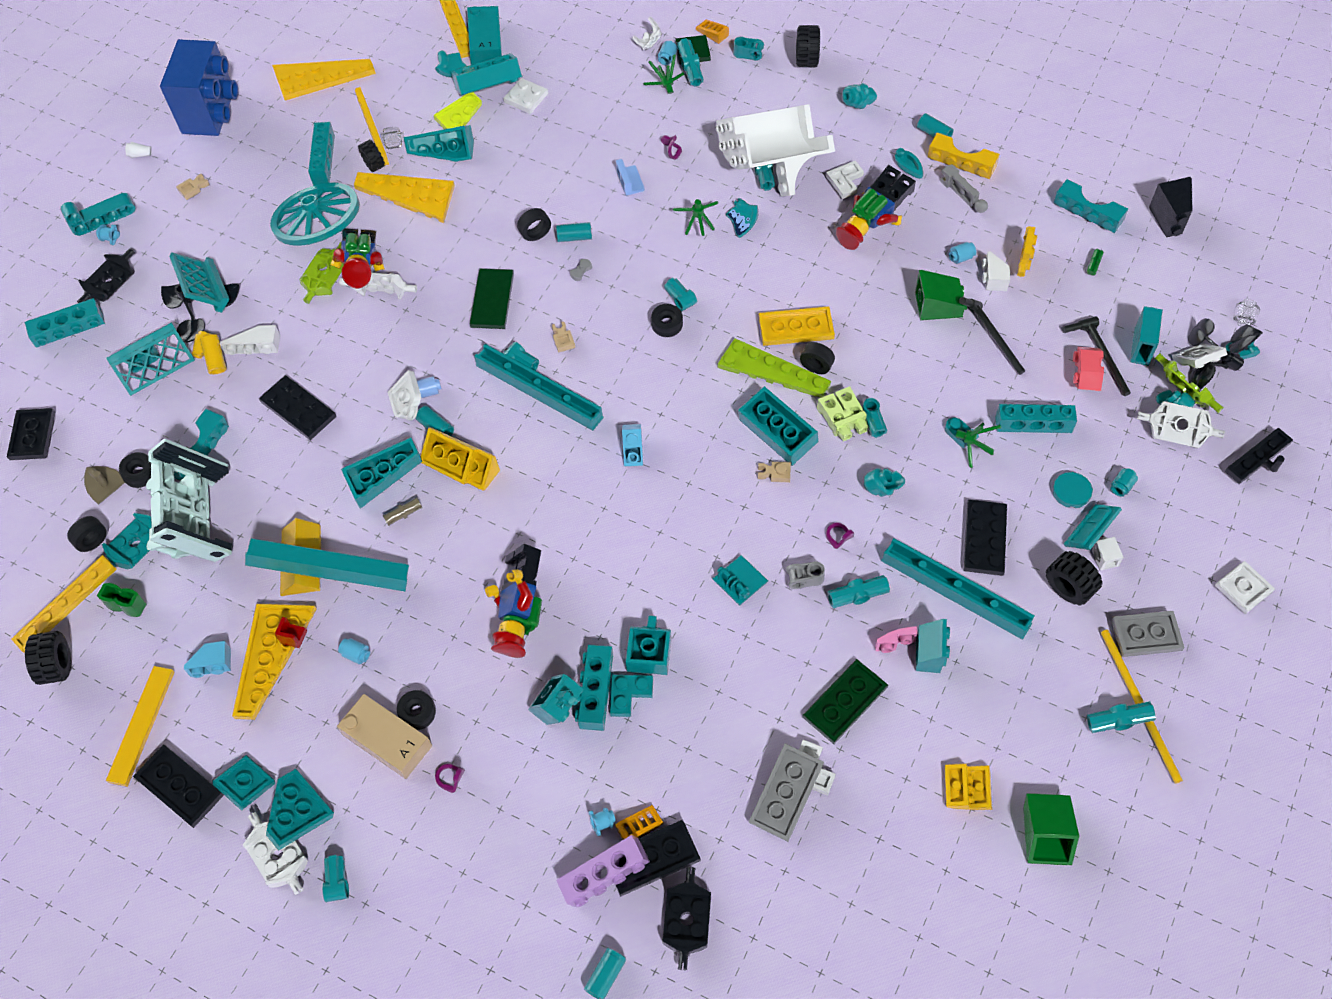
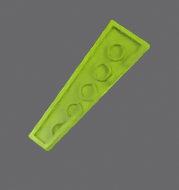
M734 338L718 362L719 369L736 374L744 373L754 379L758 377L766 380L768 383L782 384L785 388L820 398L824 397L831 385V381L736 338Z

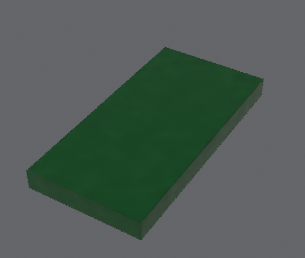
M479 268L470 328L506 329L514 270Z
M856 659L803 714L802 718L832 744H835L888 688V684Z

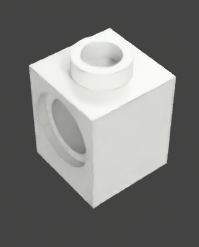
M1102 537L1098 539L1092 548V553L1099 570L1119 567L1124 558L1115 537Z

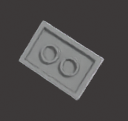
M1174 611L1114 616L1111 620L1121 657L1183 651L1185 648Z

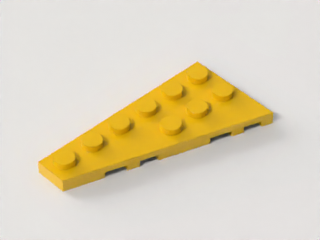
M371 59L272 65L285 101L376 74Z
M358 172L354 187L356 190L369 195L380 196L382 200L393 201L395 205L413 212L424 213L426 217H434L439 222L444 223L455 183L450 180Z

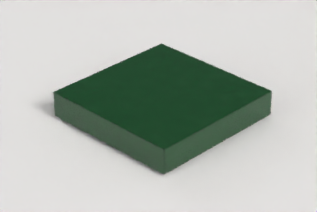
M706 35L675 38L677 48L678 42L681 39L687 38L691 40L694 52L698 54L700 62L711 61ZM678 49L679 64L681 65V55Z

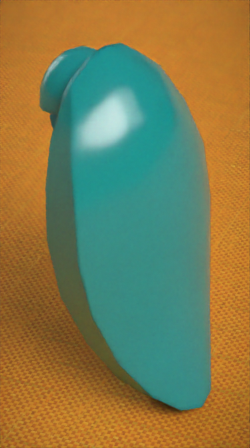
M898 148L895 154L897 165L904 172L921 179L923 177V168L919 159L913 153L903 148Z

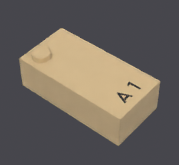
M365 694L361 696L337 725V728L344 737L404 779L408 778L432 747L428 737Z

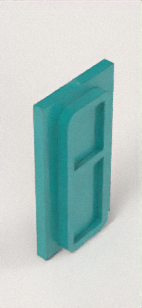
M1095 504L1064 542V546L1090 550L1122 511L1121 507Z

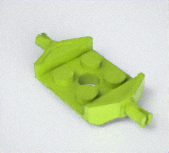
M341 242L336 249H341ZM320 249L299 279L301 285L308 291L303 298L305 303L310 304L315 295H332L331 288L340 276L343 263L340 269L330 266L336 249Z
M1161 353L1155 357V360L1163 365L1169 382L1173 383L1181 392L1188 393L1195 400V404L1201 405V408L1210 406L1217 413L1222 411L1224 407L1215 401V398L1206 387L1199 392L1200 388L1193 382L1189 384L1185 380V375L1177 368V362L1168 361Z

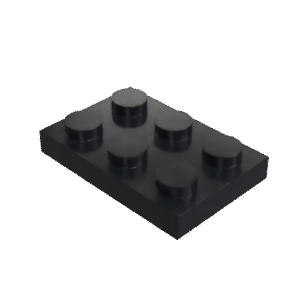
M53 408L16 410L6 456L9 460L47 458L55 417Z

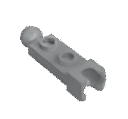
M953 164L941 170L945 177L940 178V182L946 188L950 187L971 208L975 207L977 212L983 213L988 209V203L983 199H978L980 193L959 174V170Z

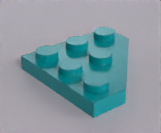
M297 769L278 778L266 836L278 851L327 822L334 815V812Z

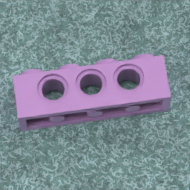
M631 835L556 881L566 903L574 907H581L588 902L590 897L605 893L610 885H617L626 879L625 876L630 873L642 871L645 868L644 865L650 861L639 839ZM626 856V864L620 867V859ZM607 868V875L601 878V871ZM585 879H588V886L583 890L582 883Z

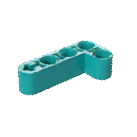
M120 193L80 211L72 202H66L60 208L71 231L77 236L94 231L102 224L108 225L131 215L136 209L127 193Z

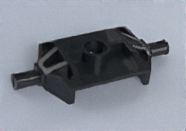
M129 248L121 256L105 254L106 261L85 282L82 280L78 281L84 290V294L77 300V303L92 298L102 302L108 300L134 273L128 260L135 252Z
M690 867L686 868V881L684 883L667 888L662 944L678 953V970H682V963H684V971L687 970L688 956L704 950L708 944L711 892L695 884L696 868L692 867L691 874ZM689 914L694 919L693 923L688 926L683 925L680 921L681 917Z

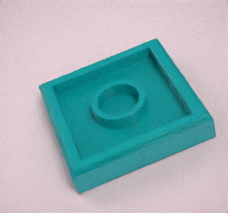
M247 755L213 780V785L241 811L275 784V780Z

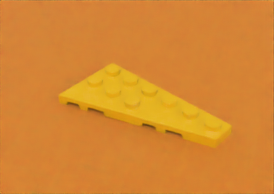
M256 604L232 714L234 719L255 720L295 647L281 644L275 636L281 618L286 617L290 624L307 628L317 610L315 606Z

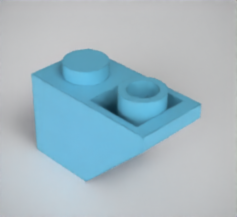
M641 424L623 425L624 466H643Z
M225 641L204 644L184 665V670L190 677L200 678L207 674L220 675L226 671H231V648Z

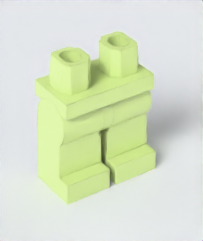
M850 386L835 392V395L832 393L818 399L817 410L826 419L834 436L839 435L843 441H846L852 437V429H856L858 434L867 432L868 425L865 421L867 415Z

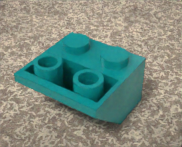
M947 619L919 625L916 637L915 671L941 673L942 667H946L947 658L950 655V646H947V639L950 638V627H947Z

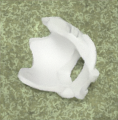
M649 17L648 20L653 28V33L645 32L642 39L633 36V40L642 47V50L650 49L662 35L658 24L652 17Z

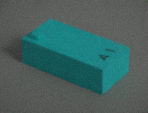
M498 6L467 7L471 65L502 56Z
M511 53L451 71L455 88L461 95L507 81L510 83L519 80L518 78L522 77L518 59Z
M765 386L738 410L739 420L786 462H791V466L819 442L818 431Z

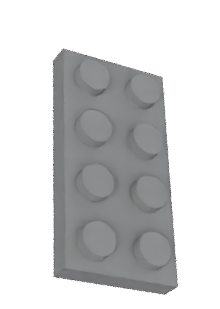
M785 743L749 823L789 842L824 765V761Z

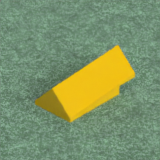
M431 427L428 428L420 456L421 463L462 484L468 483L482 491L486 490L500 472L496 457Z
M295 518L282 529L281 543L321 550V526L317 523ZM280 572V596L320 591V578Z

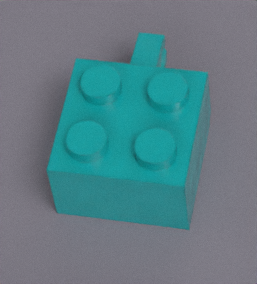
M648 616L647 626H630L626 655L627 672L668 675L672 639L671 630L656 627L657 616Z
M565 674L553 676L528 710L546 725L564 722L570 714L569 709L572 705L575 706L582 698L580 694L584 689Z

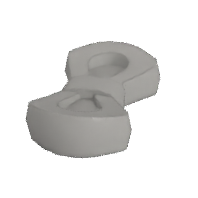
M581 259L577 269L570 270L571 278L575 281L582 280L583 274L592 269L591 262L588 259Z

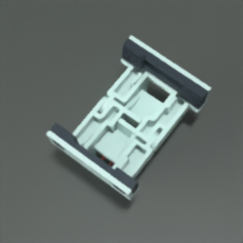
M163 439L148 452L149 462H151V479L148 480L146 489L151 491L152 528L149 529L147 550H156L171 555L174 559L192 555L213 562L231 555V543L217 538L215 540L210 539V524L208 521V485L213 486L215 482L217 483L218 480H221L220 478L229 473L228 464L170 440ZM174 471L186 475L179 483L174 481Z

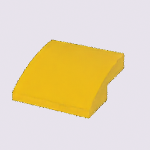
M945 765L947 808L993 810L990 766Z

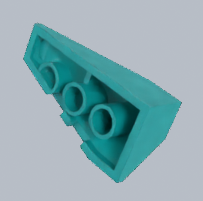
M471 125L404 137L407 154L454 162L469 160L473 156L474 139Z

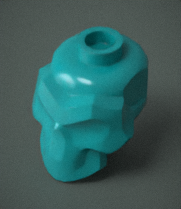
M861 83L845 87L842 98L846 105L864 109L866 105L872 104L877 99V94L873 88Z
M1171 390L1163 391L1156 396L1158 404L1165 401L1192 408L1195 405V400L1188 393L1179 392L1178 390L1173 392Z
M877 468L866 473L864 477L865 489L871 494L881 497L892 495L894 490L900 489L905 484V478L899 472H891L889 469L882 470Z

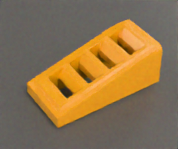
M707 19L696 27L698 32L706 35L718 44L729 36V27Z
M651 805L615 824V827L622 840L631 835L639 839L664 823L654 806ZM650 813L655 820L654 823L650 822L647 814ZM643 817L648 826L644 827L639 819ZM636 822L640 830L636 831L632 823ZM627 826H629L630 830L632 831V834L630 835L625 829Z

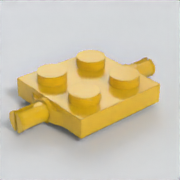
M1026 227L1017 276L1024 277L1026 270H1030L1032 260L1029 259H1033L1035 248L1032 245L1035 246L1037 241V235H1034L1036 227Z

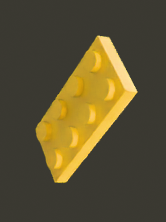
M829 306L759 313L763 346L832 340L835 338Z

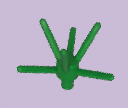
M673 55L671 67L667 65L666 75L660 65L658 70L649 61L648 63L660 77L661 81L644 82L643 84L663 85L667 93L672 94L674 92L672 88L673 82L684 75L682 72L672 78L676 55Z
M696 199L692 208H673V211H692V217L685 235H688L695 217L698 218L702 236L705 235L702 217L711 230H715L705 215L704 209L717 205L718 201L702 205L701 200Z
M981 423L973 431L967 430V432L957 430L956 438L964 439V443H967L970 468L973 467L971 444L976 445L990 455H994V449L976 440L977 434L1000 429L1001 425L984 428L985 424Z

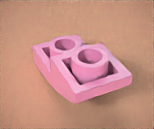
M917 626L897 629L877 639L875 651L890 653L896 650L898 643L907 645L915 642L918 634Z

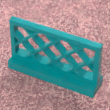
M171 252L169 257L184 297L211 304L216 312L222 313L229 301V297L214 260L206 257L203 262Z
M172 322L106 358L130 396L195 361ZM173 334L178 340L177 348L166 345L167 338ZM151 346H163L160 357L149 354ZM165 347L176 350L173 360L163 358ZM177 352H186L189 360L185 362L175 361ZM135 355H147L144 366L133 363ZM149 356L160 359L157 369L146 366ZM162 359L173 362L171 370H159ZM122 362L130 364L128 375L120 373L116 366ZM132 365L143 367L141 378L130 375ZM145 368L157 371L153 380L143 379ZM122 375L127 376L126 382L123 379ZM129 377L140 380L139 387L133 391L127 385ZM142 380L147 381V383L141 386Z

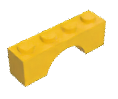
M936 133L929 146L927 158L947 165L953 164L956 168L990 179L997 167L1000 154L987 149L977 153H965L954 146L952 137Z

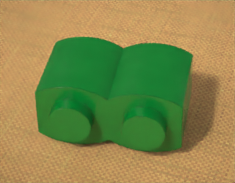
M104 583L97 594V597L108 609L116 612L123 611L131 617H140L147 605L136 591L129 588L121 589L112 583Z

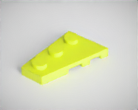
M474 92L467 93L434 114V119L444 129L465 126L481 107L482 100Z

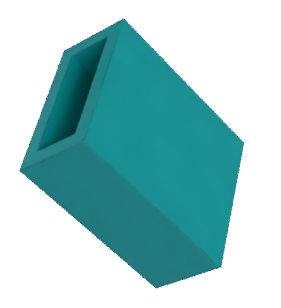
M1143 307L1134 329L1131 363L1149 366L1159 344L1162 309Z

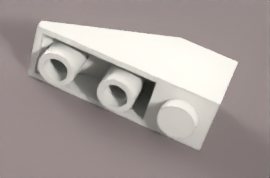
M276 325L256 326L221 341L220 345L224 353L229 355L278 353L280 334Z

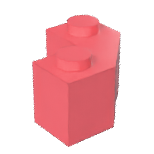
M1078 346L1077 351H1074L1073 362L1078 367V371L1074 373L1073 383H1075L1078 389L1101 391L1104 376V367H1101V361L1104 355L1100 348Z

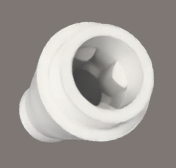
M134 142L126 143V156L137 158L152 155L151 146Z

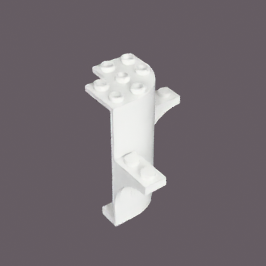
M809 104L716 120V131L720 141L719 148L723 151L730 165L736 169H747L776 163V174L779 182L778 189L781 197L795 195L797 174L808 159L816 155L835 152L833 135L814 138Z

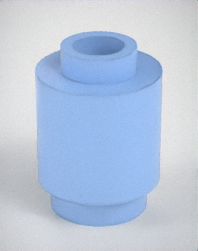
M434 376L417 381L422 398L439 394L438 390L441 389L440 381L435 379Z

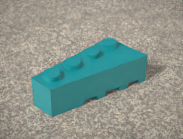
M408 438L341 470L356 503L361 509L419 465L422 460L412 438Z

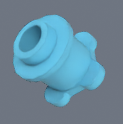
M102 224L97 228L96 236L99 241L107 240L110 241V245H115L120 232H118L116 225H111L110 228Z
M603 808V811L596 814L592 810L588 812L591 826L597 836L601 835L600 830L608 827L612 829L613 823L616 822L612 810L608 811L607 808Z

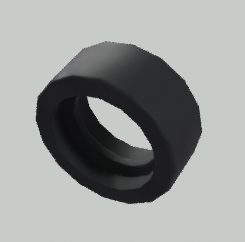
M533 208L526 211L519 218L517 228L525 240L536 241L543 238L549 232L551 220L544 210ZM541 220L537 226L528 229L532 223Z

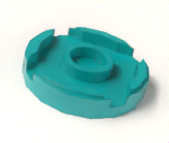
M1067 472L1061 474L1054 482L1053 495L1058 503L1065 507L1080 508L1086 505L1092 497L1093 489L1091 483L1079 473Z

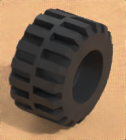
M799 25L796 39V64L798 67H817L820 57V28L818 25Z
M1073 551L1063 552L1046 569V578L1052 589L1065 601L1074 605L1081 606L1086 604L1103 584L1102 577L1098 573L1097 568L1087 558Z
M59 631L33 634L28 637L25 646V664L28 674L35 684L42 685L67 680L71 669L70 648L65 636Z

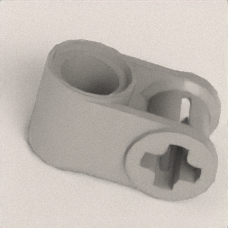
M814 561L787 566L786 572L789 574L790 579L789 588L801 589L803 587L821 585L824 582L825 576L824 565ZM813 572H818V573H820V574H819V575H812L811 573H813Z

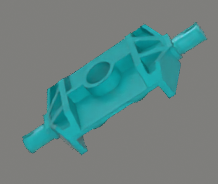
M134 513L135 519L108 545L102 544L106 557L115 567L127 570L132 569L150 551L147 550L149 529L152 528L150 515ZM140 541L139 545L131 547L133 542Z

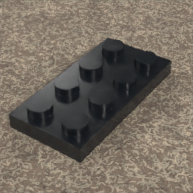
M286 375L259 398L263 405L310 441L337 417L334 411Z
M968 499L963 571L1004 575L1007 504Z
M164 744L133 776L192 828L224 796L214 785Z
M683 819L639 838L650 862L644 865L645 868L642 871L630 873L625 876L626 879L615 886L621 897L700 862L701 858ZM626 856L620 859V867L626 864Z

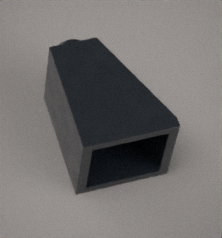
M1191 176L1157 185L1149 208L1166 238L1183 234L1193 211Z

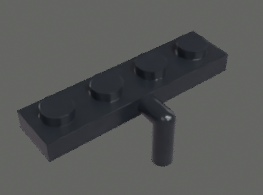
M1278 427L1228 466L1225 473L1238 484H1241L1263 465L1271 472H1277L1285 458L1279 455L1274 462L1271 459L1289 446L1293 439Z

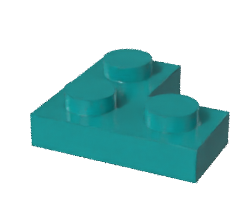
M612 675L611 717H631L632 698H653V676Z

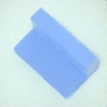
M622 159L616 160L617 174L625 195L643 192L645 189L637 167L635 165L625 167Z

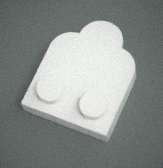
M407 371L388 391V396L395 417L406 418L412 421L418 413L421 393L414 372Z

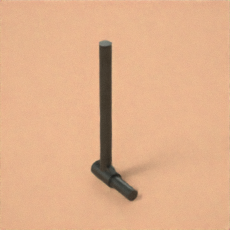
M961 297L959 303L975 311L1018 374H1023L1025 369L982 310V302Z
M1098 317L1083 319L1077 323L1063 326V333L1079 329L1089 331L1097 347L1103 351V358L1123 395L1128 396L1131 394L1097 331L1099 326Z

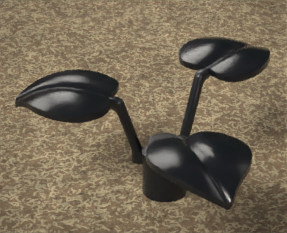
M180 284L161 286L162 300L168 308L174 309L180 307L182 303L185 304L191 320L181 322L176 331L184 343L194 341L195 335L205 329L204 321L202 319H195L188 304L194 300L184 297ZM239 284L224 285L229 297L226 307L233 304L240 289Z
M1207 318L1199 321L1189 335V343L1192 346H1198L1206 339L1211 345L1218 346L1208 337L1215 329L1214 322ZM1251 325L1241 326L1232 335V344L1229 345L1230 351H1227L1226 356L1221 357L1222 363L1208 362L1201 368H1194L1189 377V384L1193 382L1201 391L1215 375V366L1225 369L1229 367L1233 371L1239 370L1244 364V359L1238 353L1254 342L1263 332Z

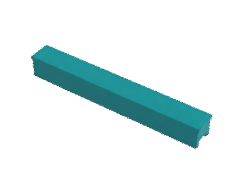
M484 344L483 350L474 356L476 366L592 431L604 418L602 407L487 344Z
M252 538L245 553V566L406 591L408 564Z
M893 538L890 546L883 554L881 559L883 563L1022 640L1032 625L1035 615Z

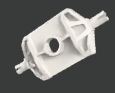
M371 272V279L366 286L359 289L353 288L362 296H365L366 290L370 292L381 291L388 294L396 293L400 300L404 292H417V285H407L399 274ZM340 278V286H348L343 278Z
M1165 401L1159 405L1154 413L1138 412L1139 416H1137V420L1149 421L1153 439L1191 446L1196 449L1200 448L1209 436L1223 439L1224 435L1222 434H1225L1223 430L1213 429L1209 411ZM1179 419L1187 422L1186 429L1180 430L1177 427Z
M252 813L253 817L249 815L248 819L251 821L254 829L244 842V848L250 854L265 879L267 886L273 888L288 884L294 894L298 895V890L300 892L303 891L298 882V876L305 869L308 860L296 841L281 849L283 855L279 860H273L272 855L278 849L266 836L268 822H261L257 813Z

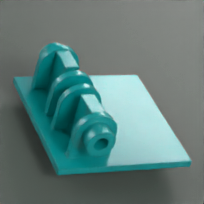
M742 555L727 567L721 566L717 570L719 574L713 578V581L739 606L768 582Z

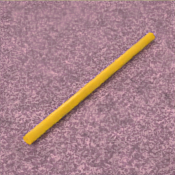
M1103 630L1101 635L1135 704L1144 703L1109 630ZM1154 721L1145 722L1174 783L1182 782L1183 779Z

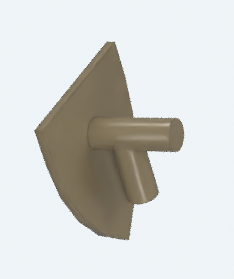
M103 466L86 467L84 485L87 493L98 505L125 483L119 472L115 469Z

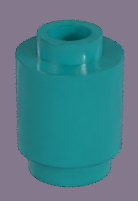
M1130 468L1121 469L1111 483V491L1119 497L1127 495L1138 481L1136 472Z

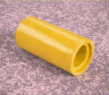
M211 334L201 337L200 342L208 373L215 375L225 372L227 369L218 335Z

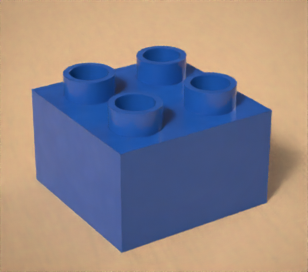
M177 39L160 88L181 134L219 136L223 123H228L230 120L229 105L231 100L237 99L238 85L235 80L230 79L228 59L225 55L220 54L216 41Z

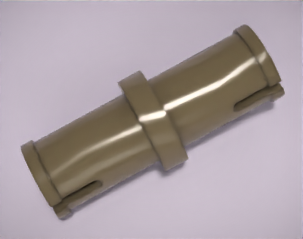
M416 497L404 505H398V508L383 515L388 526L402 518H408V515L422 509V506Z

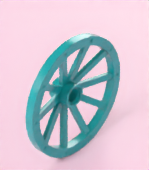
M322 183L313 185L293 194L282 202L272 215L270 227L276 239L287 245L302 246L321 242L336 235L353 221L359 210V199L354 189L346 184ZM332 192V193H330V194H327V195L321 197V196L323 195V193ZM340 194H345V195H347V196L350 197V198L329 200V199H332V198H334V197H336V196H338V195H340ZM350 203L347 212L328 207ZM295 212L283 221H281L285 214ZM327 212L342 218L333 225H330L322 213ZM306 217L305 235L292 236ZM318 218L326 229L311 234L312 219ZM296 219L286 234L280 231L282 227Z

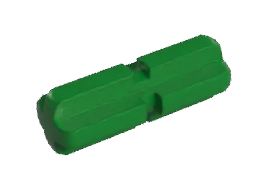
M1094 250L1087 269L1088 275H1096L1104 253L1103 250Z

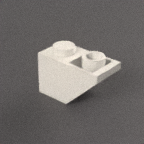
M987 251L986 259L982 260V269H985L983 283L986 284V290L1007 291L1010 283V266L992 252Z

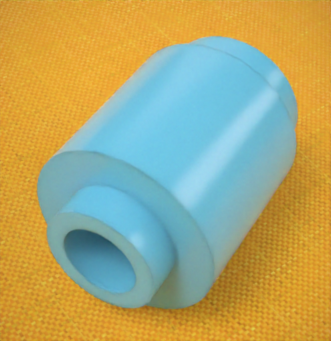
M665 41L658 54V61L662 65H669L672 62L673 55H676L678 48L674 42Z
M965 242L951 247L949 258L955 264L972 259L976 255V247L972 242Z
M352 638L343 639L338 648V652L342 657L357 664L366 662L370 656L369 646Z

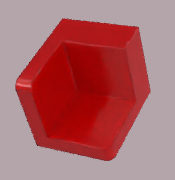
M282 617L275 636L281 644L300 649L307 629L290 624L286 617Z

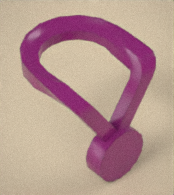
M663 135L661 142L668 146L669 157L676 160L682 153L681 147L674 143L677 136L674 135L670 138L667 135ZM672 146L678 149L674 156L671 152Z
M833 523L826 530V538L835 549H838L845 541L854 537V532L848 530L841 523ZM834 527H840L846 532L839 543L830 535V530Z
M453 764L442 765L435 774L437 785L448 792L454 793L465 769ZM449 768L456 771L453 778L454 786L443 784L440 781L439 776L444 769Z

